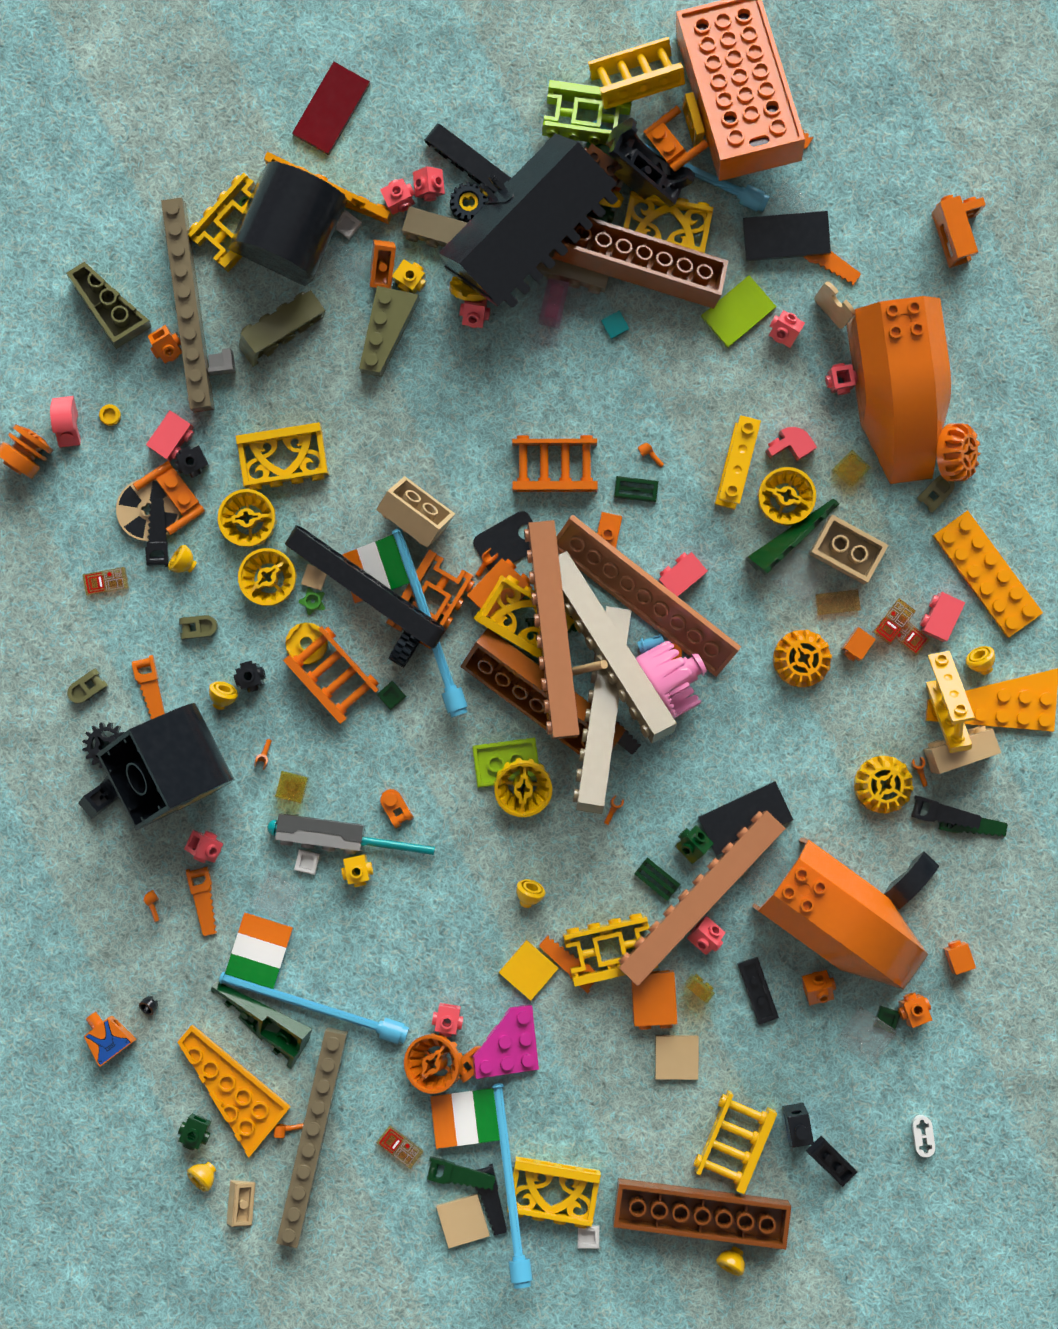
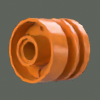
M15 424L13 429L19 432L20 435L16 437L9 432L8 436L14 441V444L10 445L2 442L0 445V458L4 460L3 463L16 473L20 475L23 473L33 479L40 470L39 465L34 461L35 458L46 461L47 458L40 451L43 449L51 454L53 449L50 448L46 440L29 428Z

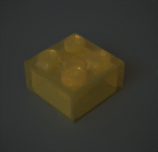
M851 450L832 470L851 488L871 467Z
M281 771L275 797L303 803L309 777Z
M692 973L684 983L690 991L706 1004L715 994L713 986L708 982L704 983L703 978L697 973L695 975Z

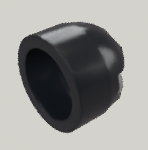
M147 996L139 1003V1008L147 1015H152L158 1008V1001H154L152 999L153 996Z

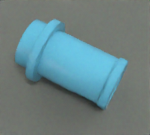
M662 634L647 639L641 638V641L637 642L641 654L663 643L664 639Z

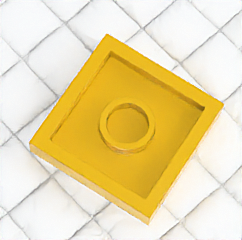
M690 92L684 96L682 109L693 147H695L703 140L705 130L694 92Z
M526 939L501 968L499 974L531 1001L559 967Z

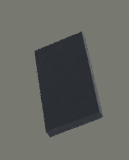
M828 211L743 218L746 261L831 254Z
M776 781L698 817L706 836L714 843L712 848L716 856L723 853L722 849L729 842L733 844L738 839L736 835L743 827L748 828L753 823L751 819L758 811L761 813L768 811L782 825L793 820Z

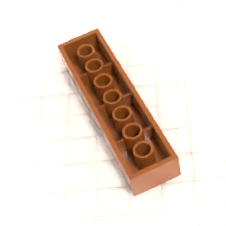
M589 216L586 217L593 223L589 230H585L579 223L573 228L580 235V240L577 243H573L567 236L561 241L568 249L564 256H560L554 250L553 259L713 309L722 295L728 260Z
M487 628L476 641L460 667L546 730L549 713L544 711V700H547L546 691H542L541 686L544 670H540L537 663ZM575 692L579 736L559 740L580 755V749H585L586 742H582L583 729H588L589 722H585L586 709H591V703ZM617 722L612 749L626 731Z
M618 1178L613 1227L786 1250L791 1204L788 1200Z

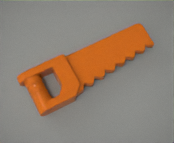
M832 251L828 255L804 256L810 263H819L820 267L824 266L825 270H830L831 273H835L841 279H846V282H851L852 285L861 275L860 272Z
M149 655V658L133 661L132 668L135 680L141 685L140 690L143 691L142 696L145 697L144 701L147 702L146 707L149 708L150 719L165 714L154 656ZM151 666V673H139L138 669Z
M207 866L191 871L186 869V876L190 892L193 894L202 934L204 936L215 934L217 931L214 924L216 920L213 917L215 913L212 911L214 907L211 905L213 903L211 899L212 894L210 893L212 881L209 868ZM205 876L206 880L202 884L194 885V878Z
M547 935L540 943V948L565 970L572 979L570 968L580 966L579 958H575L574 954H569V950H564L563 946L560 947L559 943H554V939H549ZM585 963L586 970L578 972V975L584 972H594L595 970L588 963ZM595 982L580 985V987L588 994L590 992L589 989Z

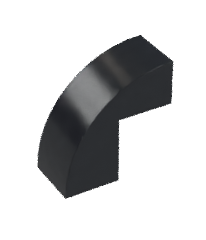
M107 775L100 785L84 795L78 804L93 819L118 799L119 796Z
M923 851L911 862L907 871L888 886L884 895L898 909H901L927 884L939 868V865Z

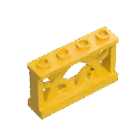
M631 191L624 228L629 229L632 217L640 223L635 230L636 232L647 235L648 232H651V230L646 229L649 227L654 230V237L661 239L660 230L651 222L664 214L671 213L682 229L672 232L665 241L705 253L714 207L705 202L691 203L685 198H678L676 204L669 207L656 195H652L644 200L636 192ZM638 203L648 205V210L640 209L641 214L645 216L644 219L638 217L634 211ZM692 214H700L703 217L704 223L699 228L691 229L690 226L695 225L698 221L691 219ZM703 232L700 247H697L694 244L693 234ZM685 234V236H680L682 239L681 243L675 242V236Z
M320 422L236 435L243 486L245 488L257 491L261 490L264 485H270L271 488L283 486V482L291 481V484L304 483V479L312 478V481H320L325 479L324 476L329 475ZM312 435L317 436L319 452L309 449ZM298 439L299 443L296 446H301V449L292 447L291 441ZM283 440L285 446L290 451L299 453L293 463L285 470L275 466L266 459L275 453L278 441ZM264 444H270L271 450L266 454H262L261 452L267 451L263 449ZM245 446H250L251 451L256 457L248 463ZM307 454H313L318 457L319 466L316 469H307V463H313L310 458L306 457ZM260 462L261 465L257 466L255 473L262 470L263 476L255 479L251 477L249 470L253 464ZM299 467L303 471L299 473H294ZM270 471L278 476L269 477Z
M501 575L474 619L535 657H542L541 648H537V635L533 634L534 638L532 640L527 638V634L532 631L538 632L539 635V627H527L520 631L518 635L515 634L517 621L515 615L511 612L520 608L533 607L535 614H537V608L532 605V599L520 600L521 593L531 598V593H535V591L528 586H525L524 589L518 586L519 581L510 575L507 578ZM506 588H510L515 594L512 598H509L506 594V600L509 604L504 605L500 597L501 592ZM496 601L501 608L495 611L490 617H487L489 611L491 610L492 606ZM565 612L568 632L574 620ZM506 614L510 616L512 621L508 626L503 623L505 619H508L504 616Z
M516 1156L513 1170L516 1196L522 1190L529 1189L530 1193H526L523 1198L529 1199L528 1205H520L517 1202L518 1218L526 1215L532 1216V1219L536 1221L550 1219L553 1220V1223L565 1225L567 1222L573 1223L578 1228L592 1227L601 1177L599 1170ZM519 1170L525 1171L527 1184L517 1187ZM544 1174L546 1180L542 1183L535 1184L534 1181H540L538 1179V1175ZM557 1176L559 1177L562 1189L570 1195L551 1206L541 1196L538 1189L547 1186L553 1177ZM567 1179L574 1181L573 1185H570L575 1188L574 1190L566 1186L565 1182ZM588 1182H593L589 1199L581 1193ZM577 1198L584 1200L588 1206L587 1211L582 1215H577L573 1212L575 1207L581 1209L580 1203L576 1201ZM536 1203H537L542 1209L534 1208L535 1205H536ZM567 1208V1213L560 1212Z

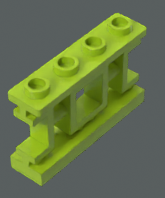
M550 80L547 104L556 105L555 117L544 115L542 135L551 138L556 133L574 141L606 145L612 130L600 129L601 122L613 123V128L616 127L619 114L630 115L632 101L612 107L616 108L615 115L604 114L600 87ZM562 101L574 102L573 109L562 108ZM578 108L598 111L597 123L576 120ZM559 117L572 118L571 125L559 123Z

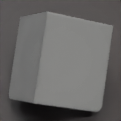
M231 348L222 349V353L208 355L209 368L207 369L210 376L236 373L234 353Z

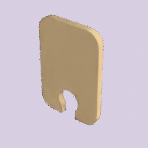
M827 281L822 285L814 300L837 327L843 329L855 315V310L847 300L841 303L835 295L839 291L832 283Z

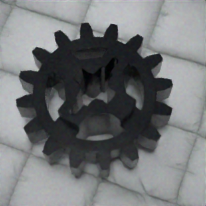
M109 722L107 727L104 723H99V728L92 726L93 732L85 733L89 738L82 741L87 744V747L82 750L88 751L89 754L85 758H92V765H96L99 762V768H104L97 753L103 749L104 742L112 743L125 733V731L119 732L121 726L117 725L113 728V723ZM103 731H110L114 735L107 737ZM95 739L96 743L95 747L93 748V741Z

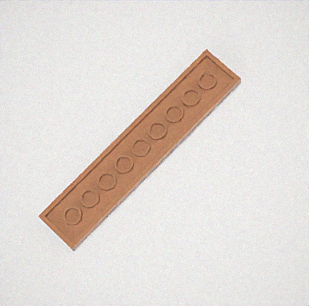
M574 515L568 519L556 536L559 554L567 551L580 571L668 640L678 645L690 657H692L691 654H698L706 669L717 677L740 650L741 646Z

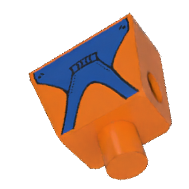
M95 1011L85 1019L92 1030L84 1035V1038L99 1067L137 1040L114 1016H110L103 1021Z

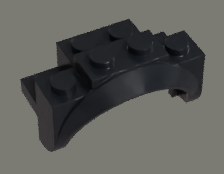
M629 118L612 129L606 145L610 148L608 154L618 162L614 174L644 200L655 194L671 207L676 204L682 188L693 183L695 173L688 167H681L674 172L662 157L649 149L636 134L638 129L635 128L637 121Z

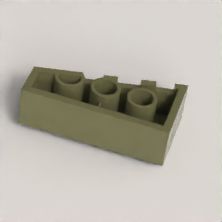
M85 262L66 272L69 281L115 349H118L151 328L150 320L143 316L130 302L125 300L118 291L105 282Z
M377 286L359 366L361 373L378 377L383 376L420 301L418 294Z
M311 290L306 293H299L289 304L286 302L281 304L276 309L277 311L271 315L267 313L259 319L258 323L254 325L249 324L241 330L239 348L252 367L259 364L257 360L261 356L266 355L268 357L273 354L274 350L278 348V344L290 342L296 336V331L301 334L324 317L325 309Z

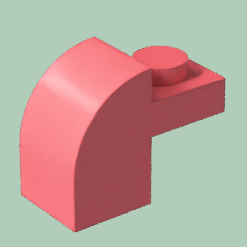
M74 396L52 398L50 419L52 431L56 434L59 448L81 444L76 423L78 411Z
M787 427L779 432L782 440L780 441L779 438H776L768 444L769 448L765 452L769 458H772L788 448L795 460L798 461L813 452L817 446L810 435L803 429Z

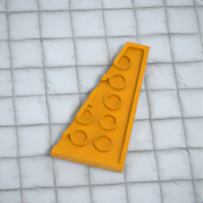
M266 153L264 158L266 165L269 162H280L304 170L326 181L343 193L347 198L346 208L389 224L392 216L388 207L382 204L376 205L362 196H358L329 182L328 178L323 175H315L305 168L296 166L272 153Z
M1058 668L965 690L975 719L966 721L964 724L1054 732ZM928 699L925 721L938 722L931 700Z
M192 1024L177 1043L190 1064L195 1068L199 1075L198 1077L208 1089L209 1095L225 1121L232 1128L236 1139L240 1141L249 1158L291 1106Z

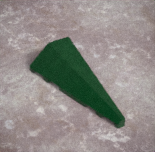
M831 499L809 514L804 520L796 523L745 559L756 571L760 570L766 575L824 520L839 503L835 499Z
M217 981L211 987V991L226 999L224 1004L228 1008L233 1005L241 1013L238 1018L261 1041L265 1040L275 1048L272 1052L275 1055L281 1053L288 1060L286 1066L292 1069L310 1039L312 1028Z

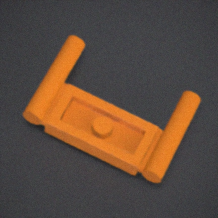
M677 105L643 131L674 172L709 147L704 139L686 152L667 128L666 124L681 113Z
M166 461L133 483L135 489L139 491L153 480H156L183 516L166 528L169 535H172L205 512L197 498L169 461Z

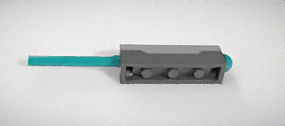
M281 813L278 814V822L277 820H272L267 826L269 834L275 836V840H280L282 845L293 846V842L302 843L301 847L311 849H314V845L323 846L322 850L335 851V848L344 849L343 853L356 854V851H361L362 846L365 845L434 855L435 847L364 837L365 825Z

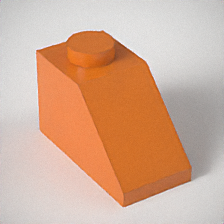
M373 239L370 287L377 288V286L391 289L396 252L394 242Z

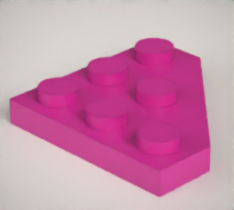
M532 1005L509 1007L505 1016L493 1028L480 1049H477L472 1056L476 1079L539 1070Z

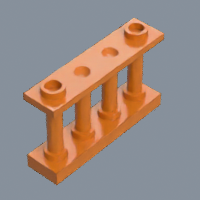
M519 435L517 439H512V445L519 446V478H517V481H512L513 492H597L598 481H593V478H591V446H597V439H593L592 435H581L580 439H529L528 435ZM527 446H540V478H538V481H530V478H527ZM548 446H561V478H559V481H551V478H549ZM570 446H582V478H580V481H572V478H570Z
M321 626L319 628V631L322 633L320 637L298 656L295 655L293 657L290 654L283 661L341 724L347 719L345 715L347 713L346 710L370 688L376 693L379 690L377 688L379 683L371 674L367 676L334 640L336 635L329 627L324 628ZM329 641L336 648V651L315 670L307 673L302 668L303 662ZM343 656L351 666L327 688L324 686L321 689L316 683L318 677ZM357 672L365 682L341 704H335L330 699L333 696L332 694Z

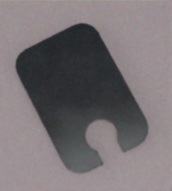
M519 511L474 538L473 544L481 559L482 554L492 548L489 552L491 557L496 553L499 555L495 561L486 566L489 571L501 558L504 561L509 559L512 563H515L527 556L526 551L530 550L529 542H525V539H522L518 534V530L522 525H528L529 522H533L527 512Z

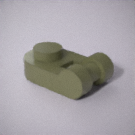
M940 475L916 499L919 502H924L928 506L927 509L932 513L952 493L955 483L954 481H946ZM932 491L938 496L935 501L929 496Z
M209 615L179 618V625H182L181 640L209 637L218 630L216 619ZM195 623L196 631L191 632L190 624Z
M95 668L72 683L67 690V695L74 703H84L104 690L108 685L98 676L100 673ZM90 680H91V681L94 683V685H95V686L92 687L91 689H90V688L88 687V685L86 684V683L89 682Z

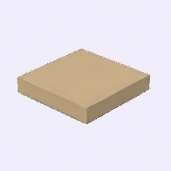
M655 1035V1079L698 1080L699 1036Z
M478 1193L436 1206L448 1249L490 1236Z

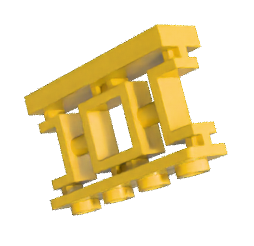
M245 173L233 179L231 182L232 186L218 196L214 206H210L204 211V217L199 222H195L190 227L188 233L189 238L199 247L206 240L215 246L219 252L213 258L227 272L243 256L230 250L227 252L220 245L227 236L232 239L234 235L222 222L234 209L243 215L248 201L241 207L233 199L240 191L250 199L252 194L250 191L255 187V183ZM212 222L221 229L214 238L205 231Z
M636 913L629 915V919L621 921V918H614L608 920L609 924L600 925V922L588 924L587 929L579 930V927L566 929L567 933L563 934L565 947L576 946L580 966L570 968L573 985L576 987L624 976L625 974L618 968L620 964L618 960L621 957L602 961L598 941L618 937L623 956L626 953V949L635 948L633 944L640 938L639 932L648 930L647 916ZM641 923V926L633 927L635 939L624 941L621 930L615 932L612 930ZM600 933V935L592 936L594 948L582 950L580 940L571 941L572 938ZM596 956L598 967L607 966L604 969L578 975V972L586 970L584 962L586 958Z

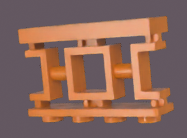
M428 550L416 573L421 584L433 562H437L433 570L442 575L437 585L426 580L421 588L423 594L430 587L446 597L436 615L431 612L430 614L432 619L436 621L439 620L441 615H444L440 624L445 629H448L453 621V618L450 616L454 610L458 611L464 602L461 599L465 591L469 593L475 583L472 580L474 576L463 569L457 578L440 569L445 559L435 552ZM465 578L466 580L452 604H449L452 595L444 591L446 584L451 580L459 585L462 579ZM410 583L401 596L409 603L412 598H415ZM414 600L412 605L418 608L416 600ZM388 618L386 621L388 625L400 632L403 631V628ZM421 641L419 642V643H421L422 645L426 646L427 648L432 649L431 647L427 646V645L424 644L423 642H421Z

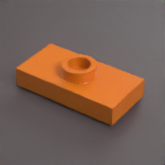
M601 512L597 534L616 548L622 516Z

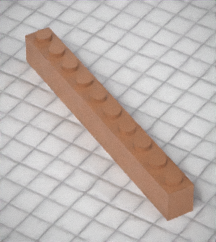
M555 521L529 522L527 529H524L525 542H529L530 550L526 551L527 563L532 565V571L529 572L530 585L534 584L535 593H531L532 605L537 608V614H534V625L539 627L536 643L537 648H541L542 657H539V668L544 670L541 686L542 691H546L547 700H544V711L549 713V721L546 722L547 735L551 734V739L578 737L579 726Z
M758 811L751 819L753 823L748 828L743 827L737 833L738 839L733 844L729 842L722 849L724 854L719 859L714 858L707 865L709 870L704 875L700 873L692 881L694 886L689 891L685 889L677 897L680 901L674 907L670 905L663 912L665 917L660 922L656 920L648 928L650 933L645 938L641 936L633 944L635 949L630 954L626 952L618 960L620 963L618 968L637 986L786 829L768 811H763L762 813Z

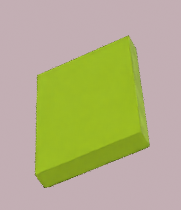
M748 275L717 302L714 309L709 308L701 315V318L724 345L729 348L777 306L753 278Z
M535 737L472 746L478 788L494 786L497 772L504 768L505 763L515 762L517 758L527 761L530 758L539 764ZM520 770L514 772L509 777V780L514 781V778L520 774ZM528 771V776H530L532 781L537 780L536 776Z

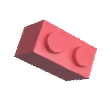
M169 410L146 446L171 462L172 459H177L176 456L179 455L178 451L181 450L182 444L192 438L194 427Z
M684 552L675 560L677 564L673 568L667 566L659 573L661 578H659L658 582L677 597L708 572L692 552L688 555Z
M944 592L933 595L929 603L931 607L928 615L925 614L920 622V626H923L921 632L942 642L948 641L965 602Z

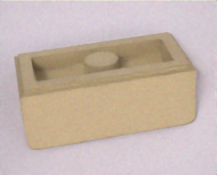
M230 1180L227 1224L231 1227L252 1226L255 1182Z

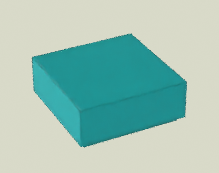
M620 310L601 320L611 340L630 329Z

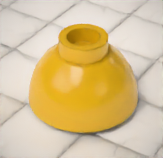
M181 545L171 557L168 568L176 573L185 571L190 573L195 568L197 562L194 561L191 550L186 545Z
M981 646L973 649L967 655L965 661L972 670L986 675L993 670L995 652L991 647Z
M214 682L209 687L212 705L219 710H223L225 706L234 703L239 695L236 688L226 682Z
M525 879L517 883L516 893L520 900V905L524 908H531L532 905L539 903L546 894L543 886L536 881Z
M210 1162L196 1164L187 1169L189 1179L197 1188L204 1192H208L214 1183L216 1168Z
M732 1246L731 1250L722 1252L716 1259L717 1264L722 1269L735 1276H742L745 1271L744 1252L737 1247Z

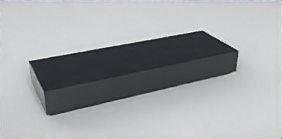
M758 957L737 963L758 1024L760 1025L779 1018Z
M822 1136L806 1150L842 1187L857 1173L856 1169Z

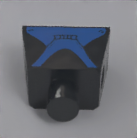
M804 1103L782 1106L789 1147L795 1148L812 1145L814 1140L811 1123Z

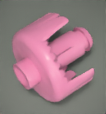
M665 641L637 656L636 660L673 718L676 719L701 703L697 695L690 696L694 693V690L689 684L698 680L697 676L700 674L704 676L707 669L698 654H691L692 657L689 659L679 657L671 660L679 654V651L676 649L671 650L674 645L669 641Z

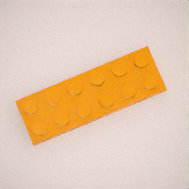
M968 510L932 535L1007 638L1043 614L1042 610Z

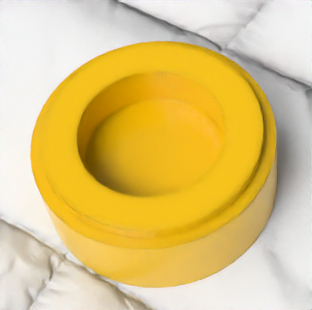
M107 404L100 409L99 418L105 425L114 426L120 422L121 412L115 405Z

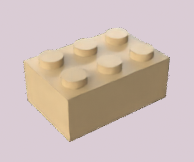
M405 476L386 492L376 509L384 518L395 523L403 532H407L419 544L427 548L446 530L455 516L453 511Z
M832 514L828 517L808 554L864 585L871 579L889 545Z
M978 726L969 729L968 735L972 743L971 750L950 753L945 740H936L928 743V748L923 750L931 773L941 774L1000 754L1001 750L993 728L986 729L985 726Z

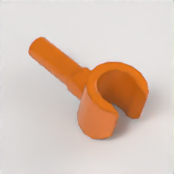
M644 443L638 447L642 457L649 454L659 467L664 465L655 455L650 444Z
M492 548L482 554L483 562L476 572L478 577L481 576L486 566L495 561L499 556L498 553L493 557L490 556L489 552Z
M266 740L263 751L255 759L254 767H256L258 761L264 762L263 770L267 767V754L272 740Z
M920 757L921 766H916L913 759L911 762L912 768L917 770L922 786H928L923 770L925 759Z
M616 796L611 799V808L604 821L605 824L609 825L616 810L623 806L624 799H622L619 806H616L613 802Z
M151 890L144 896V902L149 906L154 922L159 921L154 902L158 901L159 898L154 890Z
M303 1123L296 1125L277 1124L274 1127V1137L285 1138L286 1131L303 1129Z

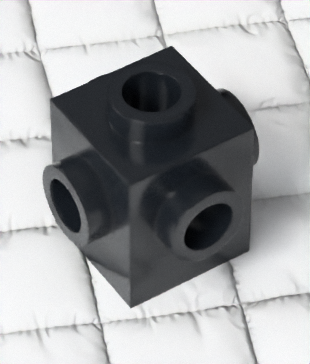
M199 445L192 449L190 446L179 450V455L176 456L178 461L174 462L180 474L184 472L186 477L190 475L191 478L202 474V469L209 466ZM189 459H194L192 465L187 464Z
M252 661L241 663L240 668L235 669L234 680L236 686H240L241 690H247L250 693L260 690L259 686L265 684L266 674L263 666L260 667L257 663L253 664ZM247 672H250L252 674V678L250 680H246L245 674Z

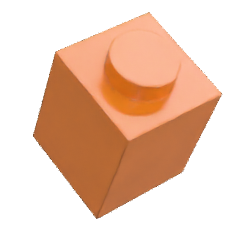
M857 627L841 648L845 651L843 655L853 662L855 659L860 661L876 639Z
M955 940L948 943L949 947L943 948L953 974L958 975L976 969L968 943Z

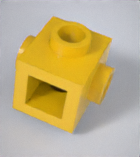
M403 259L392 275L393 281L398 284L397 287L404 292L414 294L417 290L420 292L427 282L423 272L424 268L415 262L411 264Z
M366 854L344 858V868H341L343 880H347L348 885L354 884V887L367 885L366 881L370 880V875L374 873L372 863L367 861ZM355 868L360 869V875L355 873Z

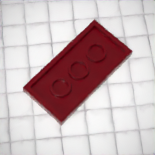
M333 61L294 128L292 135L330 155L367 91L370 81Z

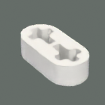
M918 1115L913 1118L911 1124L914 1148L920 1156L930 1157L935 1152L933 1126L926 1116ZM920 1120L927 1124L924 1127V1134L921 1133L920 1128L916 1127V1125L920 1124ZM922 1138H925V1142L930 1145L927 1148V1152L919 1149V1146H923Z

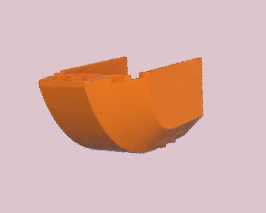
M918 296L880 301L855 309V315L847 323L852 366L857 374L855 390L860 425L890 484L932 479L937 460V443L945 425L951 399V371L941 299Z
M801 837L799 841L805 846L796 863L773 895L761 907L755 903L752 907L839 970L904 989L928 956L926 950L886 895L816 844Z

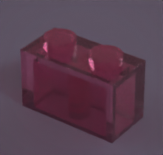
M548 278L539 317L540 325L560 329L569 282Z

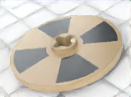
M135 480L120 493L116 504V515L120 526L128 535L141 541H149L147 538L150 535L148 533V529H150L148 518L151 515H146V512L143 511V507L151 504L149 499L164 500L166 528L179 520L180 513L156 480H153L139 491L133 486V483L138 481Z

